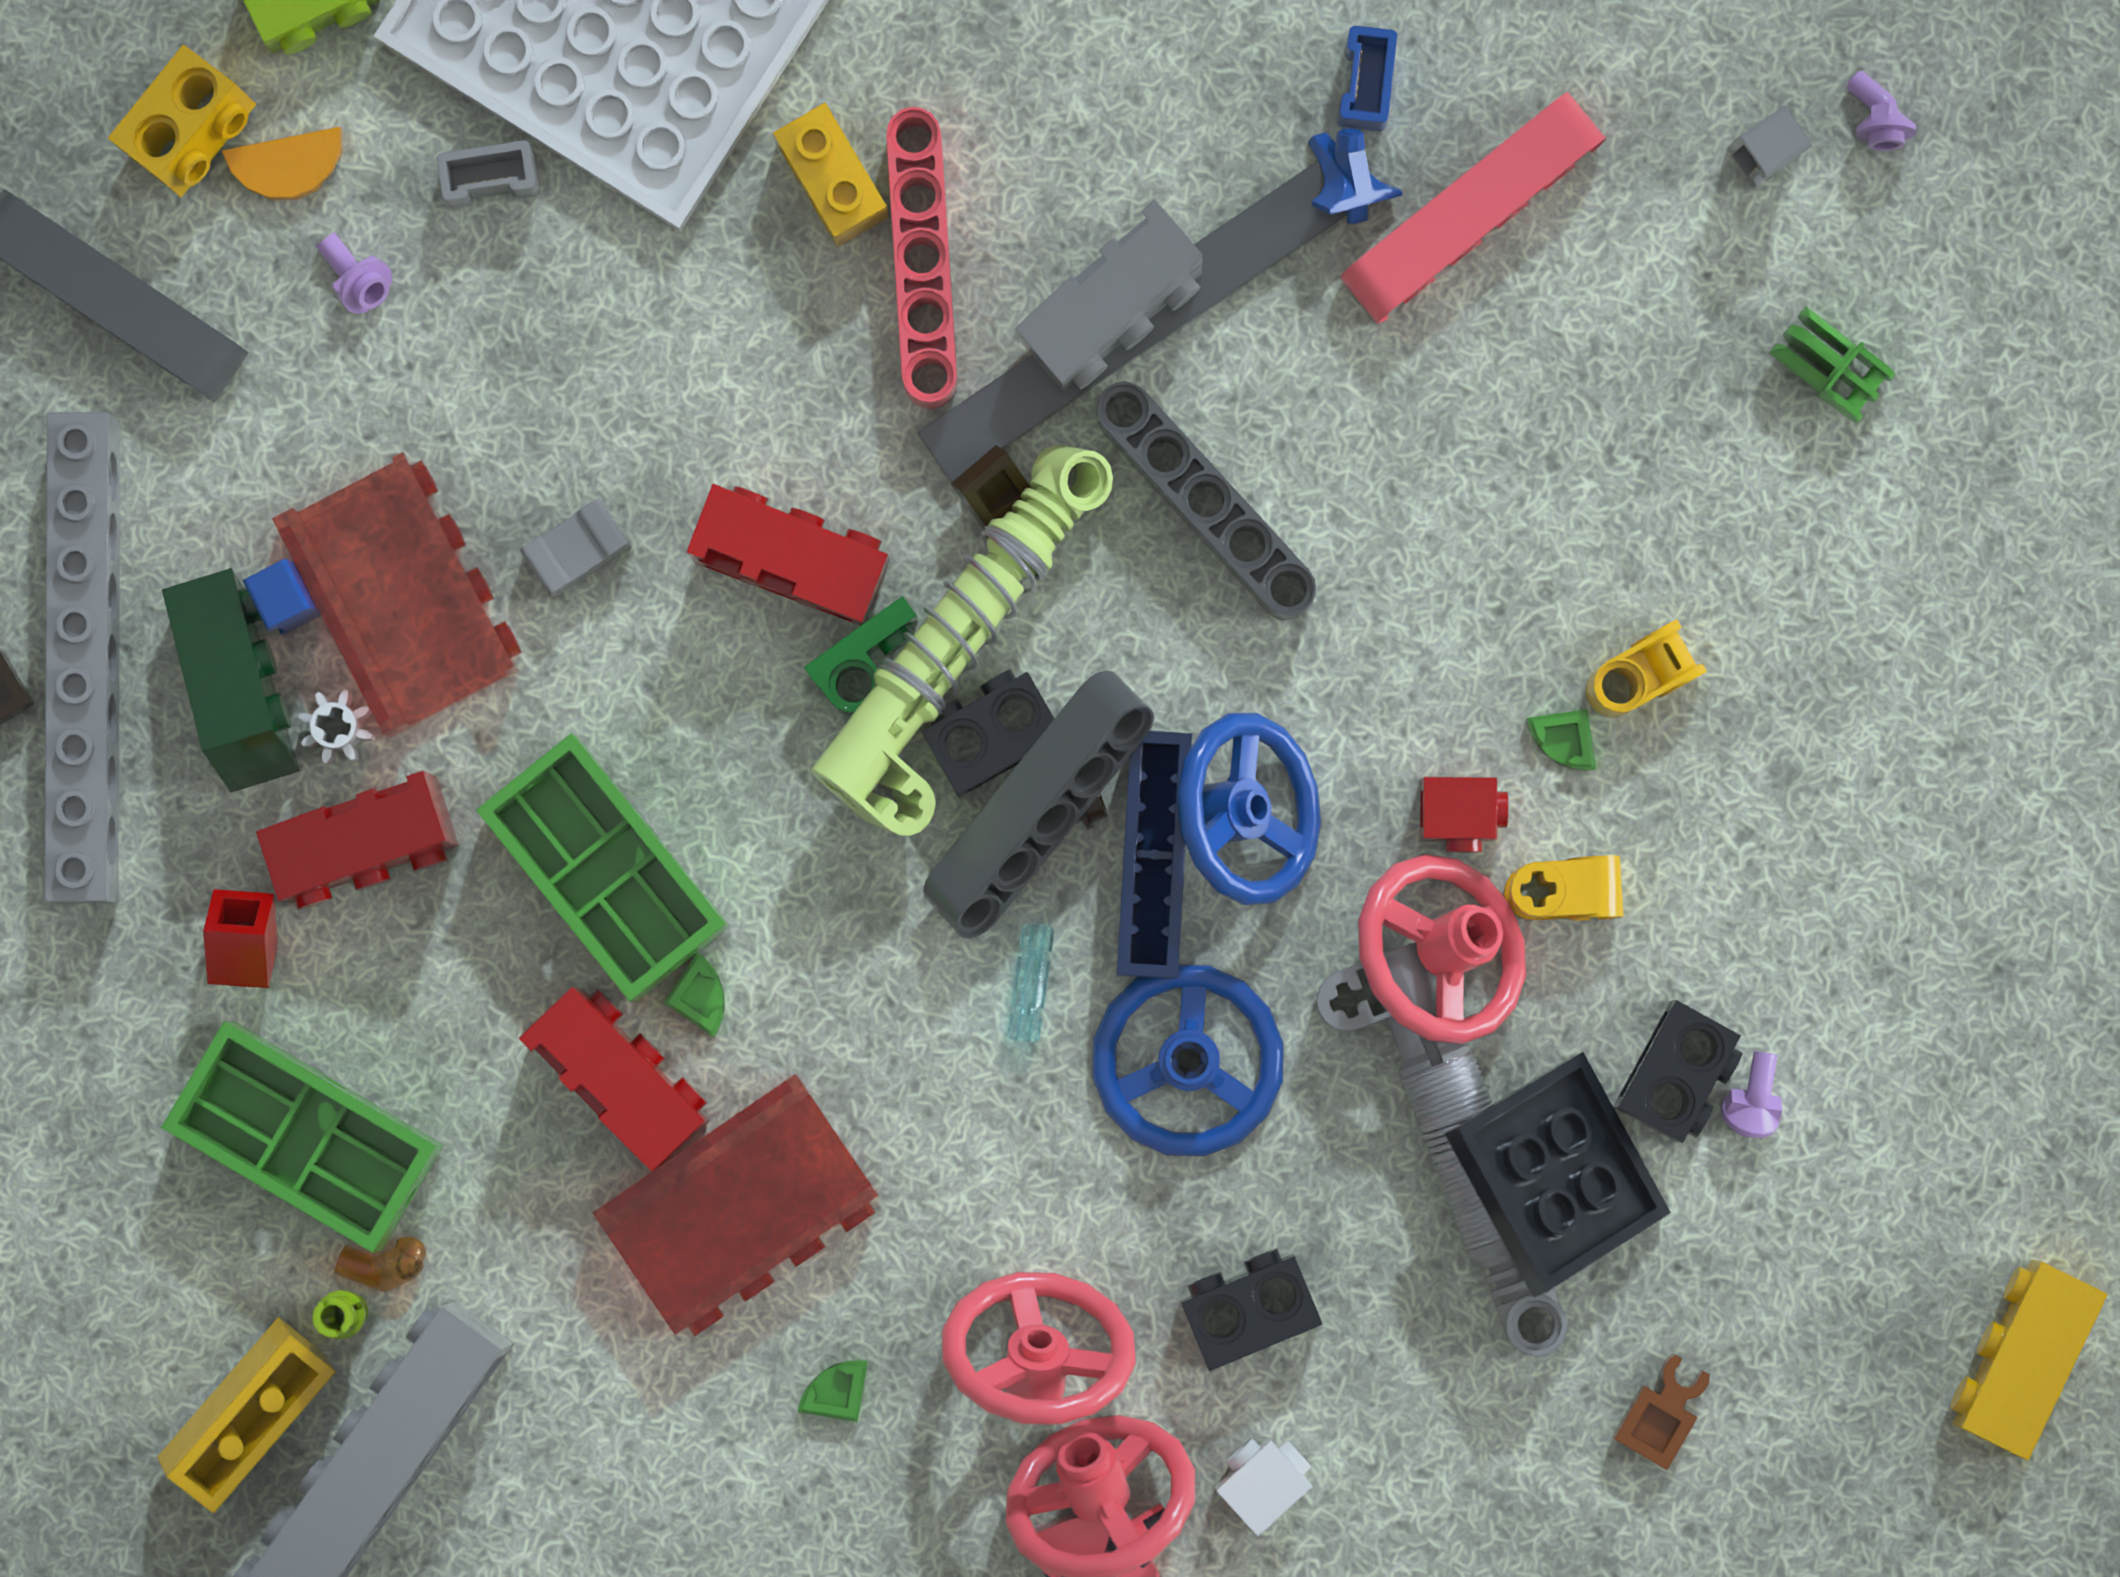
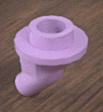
M1859 71L1850 79L1847 90L1871 109V114L1856 127L1857 138L1862 141H1868V147L1876 151H1893L1903 148L1905 140L1913 138L1917 134L1916 124L1898 110L1896 100L1864 71Z
M335 232L316 245L317 249L339 277L332 284L337 298L348 311L356 314L366 313L369 309L376 308L384 302L393 279L391 269L384 261L371 255L358 263Z
M1754 1051L1747 1090L1731 1089L1722 1100L1720 1111L1723 1120L1739 1135L1751 1138H1764L1772 1135L1779 1126L1782 1114L1781 1098L1771 1095L1778 1057L1776 1054Z

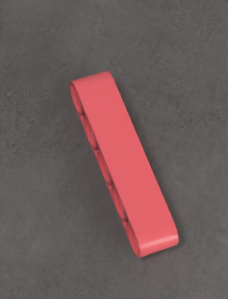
M1569 92L1563 94L1360 257L1339 278L1379 325L1389 318L1388 314L1400 303L1404 302L1406 304L1436 280L1434 277L1447 265L1451 264L1453 266L1482 242L1481 239L1494 227L1500 228L1529 204L1527 201L1541 189L1546 191L1575 167L1574 163L1588 151L1593 153L1606 141V137Z
M909 107L901 109L893 115L888 123L886 133L901 372L905 391L910 400L921 408L935 409L943 407L951 401L956 393L958 383L943 146L939 123L932 113L923 108ZM921 126L931 134V141L928 147L916 153L907 152L902 149L897 143L898 137L907 127ZM917 185L926 186L935 194V201L932 207L921 213L911 212L901 203L905 191ZM919 245H927L934 248L939 254V261L936 267L925 273H917L909 269L905 264V259L911 249ZM922 305H933L943 314V322L934 332L927 334L919 333L909 324V318L913 310ZM929 364L939 366L947 374V382L944 387L932 394L923 393L913 385V377L917 370Z

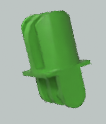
M1805 306L1799 313L1798 319L1806 328L1840 353L1842 357L1813 334L1794 324L1790 325L1784 332V339L1791 347L1824 371L1827 376H1824L1790 348L1782 344H1775L1769 354L1819 392L1817 395L1819 399L1822 398L1845 417L1859 423L1863 418L1860 410L1868 400L1871 402L1877 400L1879 394L1876 390L1884 380L1891 381L1895 377V373L1889 366L1864 348L1865 344L1863 342H1860L1858 345L1854 344ZM1854 358L1869 368L1862 379L1847 368ZM1838 378L1853 389L1846 400L1831 389Z

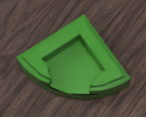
M1588 709L1526 718L1527 726L1534 742L1544 750L1551 760L1560 762L1568 766L1567 768L1570 767V769L1596 770Z
M697 953L663 1003L712 1037H715L724 1016V990L713 966L702 955Z
M868 1360L844 1361L822 1371L806 1388L797 1412L858 1422Z

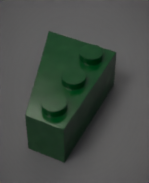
M229 568L162 589L201 749L228 790L232 793L300 772L287 729L291 727L289 713L281 693H276L271 676L277 674L273 652L267 639L260 640L255 622L262 619L246 587H243L233 569Z

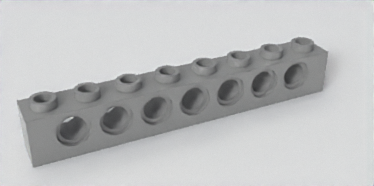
M47 412L45 901L52 903H119L120 420L109 412Z

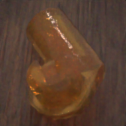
M405 1236L397 1240L395 1248L374 1257L345 1245L337 1260L334 1274L374 1290L387 1292L417 1278L424 1268L423 1260L427 1255L426 1247L419 1239Z

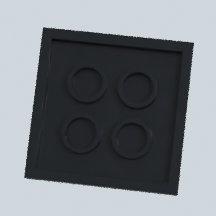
M1584 1052L1566 1059L1444 1133L1533 1298L1549 1292L1671 1213Z

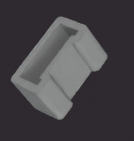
M1783 106L1740 135L1727 149L1752 186L1756 187L1799 158L1800 154L1812 147V144L1789 109Z
M526 140L438 154L436 158L442 197L452 209L471 206L473 198L514 192L516 197L526 198L537 196L540 193L535 153Z
M597 498L544 535L537 537L522 547L520 551L549 595L554 599L632 546L602 501Z

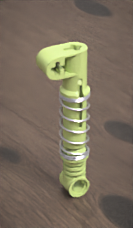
M1056 444L1047 447L1037 456L1032 468V481L1030 482L1032 489L1025 488L1021 494L1023 501L1016 500L1012 505L1014 513L1007 512L1003 518L992 519L988 526H985V531H981V537L987 546L988 554L986 556L975 554L973 558L963 555V560L967 563V566L953 584L949 581H943L948 591L933 610L928 606L923 607L928 617L914 635L908 632L904 633L905 639L909 642L894 661L886 658L883 660V665H879V669L874 673L875 686L812 767L811 773L864 821L901 836H911L919 833L930 823L934 815L936 803L933 790L922 777L898 756L923 723L934 722L939 714H942V710L945 709V702L942 698L944 696L957 695L958 688L955 681L963 670L967 671L977 668L975 655L983 644L996 643L997 634L995 628L1001 620L1016 617L1017 609L1015 602L1022 593L1034 592L1036 590V581L1044 580V576L1047 575V572L1053 565L1052 553L1056 549L1054 543L1060 544L1065 538L1063 531L1069 532L1074 526L1072 519L1078 520L1084 511L1098 508L1106 501L1112 490L1113 474L1110 464L1099 453L1069 445ZM1076 466V481L1069 489L1067 483L1068 474ZM1022 578H1029L1031 587L1023 588L1019 581ZM877 784L892 789L891 795L897 802L895 803L893 800L871 791Z

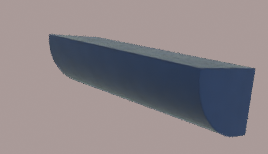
M1149 731L1144 740L1129 757L1117 976L1178 979L1186 843L1180 830L1177 792L1184 758L1192 747V733Z

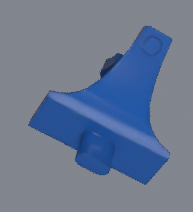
M1354 128L1341 129L1337 132L1336 142L1327 133L1313 135L1308 141L1324 174V187L1321 193L1312 200L1313 207L1328 214L1347 210L1346 222L1348 224H1357L1368 220V204L1403 195L1401 189L1380 182L1370 174L1365 153L1364 133L1361 130Z

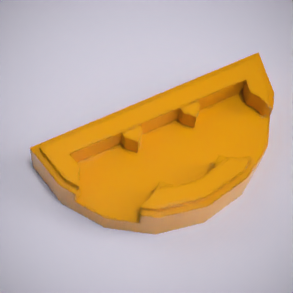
M335 127L222 150L230 172L249 191L264 196V198L269 200H297L318 191L322 184L333 174L336 164L343 153V130L341 127Z

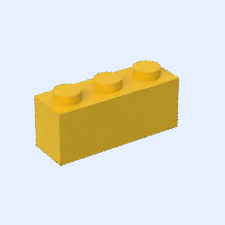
M2031 1259L2027 1269L2018 1266L2010 1277L2004 1291L2003 1299L2011 1303L2001 1324L1992 1321L1979 1342L1977 1354L1984 1357L1976 1376L1974 1380L1965 1376L1952 1398L1950 1409L1957 1412L1952 1424L2020 1458L2029 1460L2108 1294L2042 1261Z
M278 1317L157 1456L166 1477L214 1514L336 1373L325 1354Z

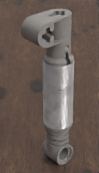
M1416 942L1384 953L1387 965L1397 986L1412 1004L1436 1017V976L1431 974L1421 963L1417 953ZM1360 962L1336 971L1328 976L1319 987L1316 1000L1319 1014L1329 1026L1345 1032L1358 1030L1387 1019L1403 1061L1398 1072L1402 1078L1401 1082L1404 1083L1403 1088L1407 1089L1405 1094L1409 1095L1408 1100L1411 1101L1410 1105L1413 1106L1412 1111L1416 1112L1414 1117L1418 1118L1416 1122L1420 1124L1418 1127L1420 1132L1425 1133L1422 1138L1427 1140L1425 1146L1430 1147L1428 1153L1432 1154L1430 1158L1432 1160L1431 1163L1435 1164L1434 1169L1437 1170L1436 1174L1439 1175L1438 1180L1442 1181L1440 1186L1444 1187L1442 1190L1446 1193L1444 1197L1448 1198L1449 1209L1452 1210L1451 1214L1455 1216L1453 1220L1457 1221L1455 1226L1459 1227L1458 1232L1461 1233L1460 1238H1463L1464 1249L1467 1250L1470 1259L1479 1262L1482 1270L1489 1268L1491 1274L1485 1276L1487 1284H1496L1497 1288L1490 1291L1492 1298L1500 1297L1502 1303L1496 1305V1309L1503 1324L1505 1334L1511 1344L1524 1354L1541 1356L1551 1353L1565 1339L1568 1327L1566 1314L1561 1307L1555 1288L1533 1298L1444 1134L1489 1107L1492 1099H1489L1490 1094L1487 1093L1488 1088L1484 1087L1486 1082L1482 1081L1484 1077L1480 1075L1482 1071L1478 1070L1479 1065L1476 1064L1477 1059L1474 1058L1475 1054L1472 1053L1470 1044H1453L1426 1040L1397 1023L1384 1006L1385 1013L1373 1017L1367 1000L1361 1001L1357 1005L1358 1015L1354 1018H1347L1343 1010L1333 1012L1329 1001L1337 997L1336 987L1347 983L1351 992L1361 990L1362 985L1357 971L1362 970L1363 967ZM1531 1307L1546 1309L1552 1318L1550 1333L1539 1341L1526 1340L1521 1336L1518 1329L1519 1317L1525 1310Z

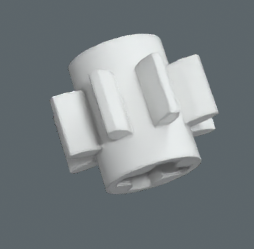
M345 689L340 693L338 703L330 702L320 692L316 693V702L319 707L314 711L313 715L301 713L298 716L300 720L310 724L311 735L302 740V746L305 748H312L318 744L324 746L322 762L329 765L334 761L337 751H344L351 761H358V752L354 746L358 744L360 739L375 741L376 738L371 732L363 730L362 720L368 718L373 713V710L368 706L360 707L355 711L351 709L352 692ZM339 711H343L342 720L351 725L348 736L343 734L337 735L334 743H330L331 734L323 730V723L326 718L330 720L336 719Z

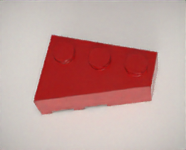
M712 483L686 551L695 564L860 626L867 621L890 561L888 554L879 551L882 543L881 540L853 529H848L844 537L823 528L825 520L814 514L791 507L788 514L766 505L768 498L738 486H734L733 491Z
M421 770L406 776L407 782L380 791L372 788L356 794V799L328 808L320 807L256 831L278 901L287 903L295 900L297 909L301 910L333 899L330 888L353 881L356 891L391 880L388 869L411 862L415 872L447 862L449 859L446 850L459 846L438 778Z
M571 987L518 1039L531 1052L535 1049L559 1074L557 1076L558 1079L571 1092L575 1091L598 1115V1119L651 1172L657 1171L709 1121L700 1111L707 1104V1101L684 1077H681L674 1084L658 1068L665 1060V1057L643 1034L639 1033L632 1040L615 1023L623 1014L602 991L597 989L590 996L582 988Z

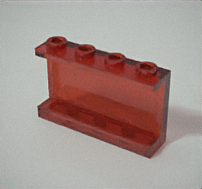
M404 452L393 456L394 462L320 501L300 511L293 507L272 518L382 733L390 738L520 671L513 657L522 653L521 647L507 621L505 620L496 625L485 605L495 598L482 572L478 567L468 571L457 550L465 547L467 544L452 515L449 513L440 518L430 496L438 493L439 490L423 460L412 464Z
M794 1074L593 1212V1215L674 1335L688 1327L695 1337L724 1317L718 1305L738 1292L744 1302H746L775 1282L769 1273L772 1268L787 1258L791 1260L796 1268L826 1246L819 1236L840 1223L847 1233L876 1213L870 1201L878 1197L880 1193L856 1162L812 1097L811 1091L799 1074Z

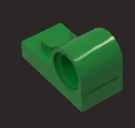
M901 596L804 666V669L818 689L823 691L830 703L839 712L852 716L863 700L859 702L843 700L838 694L840 678L851 670L865 672L871 678L872 690L875 686L874 673L878 668L869 656L879 648L885 656H888L906 644L908 640L905 639L904 633L908 632L914 635L910 626L918 621V617L905 598Z

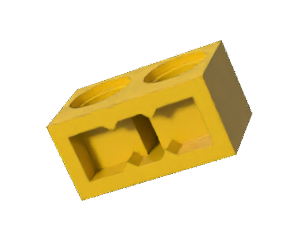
M183 44L107 139L182 198L190 186L196 185L205 177L210 168L211 160L228 139L237 136L242 131L248 121L249 113L257 104L233 81ZM213 93L211 101L205 107L198 109V105L203 97ZM175 139V144L170 152L160 157L162 148L169 141Z
M826 102L773 132L776 145L837 248L889 218L884 200Z

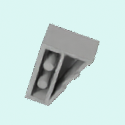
M1155 199L1141 211L1145 216L1143 221L1119 241L1115 237L1110 239L1099 250L1101 256L1075 278L1073 276L1069 277L1015 328L1016 338L1063 392L1074 383L1080 390L1092 383L1108 367L1103 360L1120 344L1126 350L1134 347L1154 328V325L1149 321L1166 305L1172 311L1177 310L1201 288L1196 280L1202 276L1203 254Z

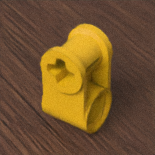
M1678 619L1630 645V649L1608 660L1591 673L1586 683V696L1589 704L1597 713L1605 717L1625 715L1658 696L1660 698L1666 696L1707 672L1703 664L1695 663L1678 632L1682 626ZM1610 672L1619 673L1629 681L1631 693L1626 703H1614L1604 695L1602 680L1605 674Z
M1585 856L1568 858L1562 861H1542L1526 864L1509 876L1505 883L1504 897L1512 906L1514 914L1521 919L1547 920L1569 918L1570 921L1590 920L1592 917H1598V920L1623 918L1620 856ZM1532 875L1536 876L1538 885L1548 886L1549 896L1540 899L1538 907L1533 906L1531 897L1522 896L1520 891L1521 886L1531 881Z

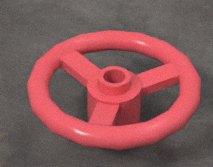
M1423 854L1393 864L1370 887L1358 919L1359 959L1375 997L1397 1023L1429 1041L1465 1044L1492 1034L1516 1009L1526 978L1524 937L1512 906L1487 876L1456 858ZM1423 879H1433L1451 882L1471 894L1481 907L1463 905L1431 920L1393 898L1405 885ZM1382 924L1416 942L1417 953L1421 963L1431 974L1436 976V1017L1412 1004L1394 982L1383 954ZM1501 946L1502 974L1494 997L1479 1013L1463 1018L1464 973L1492 960Z
M1016 1272L985 1281L956 1302L942 1329V1361L957 1389L986 1412L1021 1424L1060 1425L1097 1413L1122 1393L1136 1365L1134 1332L1118 1305L1090 1284L1057 1273ZM1037 1297H1052L1077 1305L1097 1319L1110 1339L1111 1353L1069 1348V1343L1061 1332L1050 1326L1043 1325ZM1010 1300L1017 1330L1008 1341L1007 1357L976 1372L966 1355V1335L977 1316L996 1303ZM1067 1375L1099 1379L1084 1392L1062 1398L1065 1393Z
M1122 1415L1082 1419L1050 1434L1022 1460L1007 1489L1005 1523L1019 1553L1046 1573L1063 1577L1120 1576L1153 1560L1181 1533L1195 1503V1468L1182 1443L1154 1422ZM1108 1440H1124L1116 1449L1108 1442ZM1153 1451L1162 1457L1171 1475V1497L1160 1520L1140 1538L1124 1510L1130 1498V1487L1126 1477ZM1056 1462V1471L1061 1482L1036 1487L1041 1475ZM1071 1507L1075 1515L1082 1520L1102 1522L1117 1549L1112 1552L1083 1556L1056 1550L1038 1537L1030 1520V1515Z

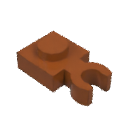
M1674 1353L1662 1364L1660 1377L1663 1385L1658 1394L1642 1385L1612 1436L1614 1440L1665 1470H1668L1698 1418L1683 1409L1688 1399L1695 1398L1705 1391L1710 1379V1374L1700 1370L1693 1383L1687 1386L1679 1385L1675 1380V1370L1680 1365L1682 1358Z

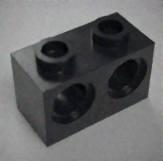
M1011 669L995 676L980 686L984 694L983 697L964 708L959 699L946 704L942 714H939L934 722H930L931 726L921 731L958 798L1018 765L1054 720L1052 713L1028 671L1017 678ZM1022 699L1032 706L1034 719L1025 730L1018 732L1010 731L1000 723L998 717L1000 708L1008 700ZM962 728L974 731L981 739V749L978 755L966 762L954 760L946 751V742L950 734Z
M1678 1000L1670 1001L1613 1105L1614 1109L1676 1143H1683L1688 1134L1697 1138L1707 1123L1714 1107L1706 1102L1717 1080L1723 1084L1729 1081L1742 1057L1743 1052L1735 1049L1741 1035ZM1692 1030L1703 1032L1711 1043L1709 1058L1698 1066L1688 1063L1681 1053L1682 1039ZM1666 1083L1675 1086L1682 1096V1107L1679 1113L1670 1119L1659 1117L1654 1112L1651 1104L1654 1091L1660 1085Z
M1276 1248L1244 1261L1248 1273L1225 1282L1222 1273L1217 1272L1187 1285L1191 1296L1180 1300L1209 1372L1323 1325L1293 1254L1281 1258ZM1284 1278L1293 1286V1302L1287 1309L1281 1312L1266 1310L1261 1305L1259 1298L1261 1287L1269 1279ZM1217 1301H1225L1232 1304L1238 1314L1235 1328L1230 1333L1221 1336L1211 1334L1203 1325L1204 1311L1210 1304Z

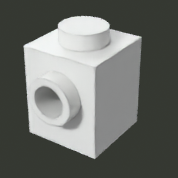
M1269 1437L1261 1445L1251 1438L1225 1462L1232 1471L1215 1486L1216 1491L1249 1528L1259 1536L1312 1488L1311 1483L1304 1476L1312 1466L1288 1440L1278 1447Z

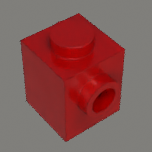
M1423 777L1420 780V841H1446V852L1480 853L1482 852V841L1496 840L1497 828H1507L1508 792L1497 791V778Z
M213 889L203 928L207 984L269 988L278 945L274 893Z

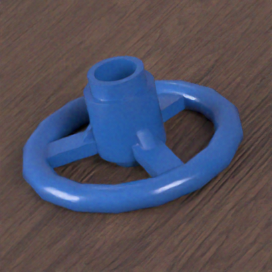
M1227 713L1201 730L1184 758L1177 792L1180 830L1193 864L1216 892L1242 905L1272 904L1299 886L1315 858L1321 828L1318 785L1306 754L1283 726L1259 713ZM1233 738L1229 778L1223 782L1204 784L1207 767L1218 748ZM1259 741L1271 748L1286 769L1295 794L1296 831L1271 815L1272 806L1265 788L1255 780ZM1258 838L1287 857L1282 868L1266 880L1248 881L1232 873L1216 853L1228 842Z
M1179 965L1178 979L1135 978L1108 1004L1093 1038L1092 1078L1105 1112L1131 1140L1166 1156L1205 1157L1241 1143L1268 1117L1283 1083L1284 1043L1271 1009L1245 981L1210 965ZM1175 988L1182 989L1179 1030L1163 1042L1158 1053V1061L1118 1079L1116 1074L1117 1043L1128 1018L1149 998ZM1206 991L1230 1000L1250 1021L1260 1047L1259 1078L1253 1091L1219 1067L1220 1055L1214 1041L1203 1033ZM1190 1048L1198 1053L1200 1064L1195 1071L1187 1073L1178 1068L1176 1057L1181 1050ZM1165 1084L1184 1091H1195L1205 1087L1237 1109L1238 1112L1228 1122L1201 1133L1171 1132L1145 1120L1129 1101Z

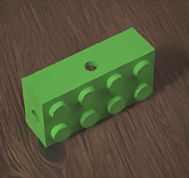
M570 733L476 809L477 813L630 1002H637L730 927L728 922L579 737L573 733Z
M224 1021L161 1126L165 1131L372 1253L384 1249L445 1146L246 1027L231 1021Z

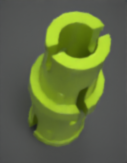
M337 1290L330 1292L321 1299L313 1310L312 1320L317 1331L325 1337L345 1339L354 1336L362 1329L368 1319L369 1310L365 1300L358 1294L347 1290ZM338 1307L344 1312V1323L337 1316Z

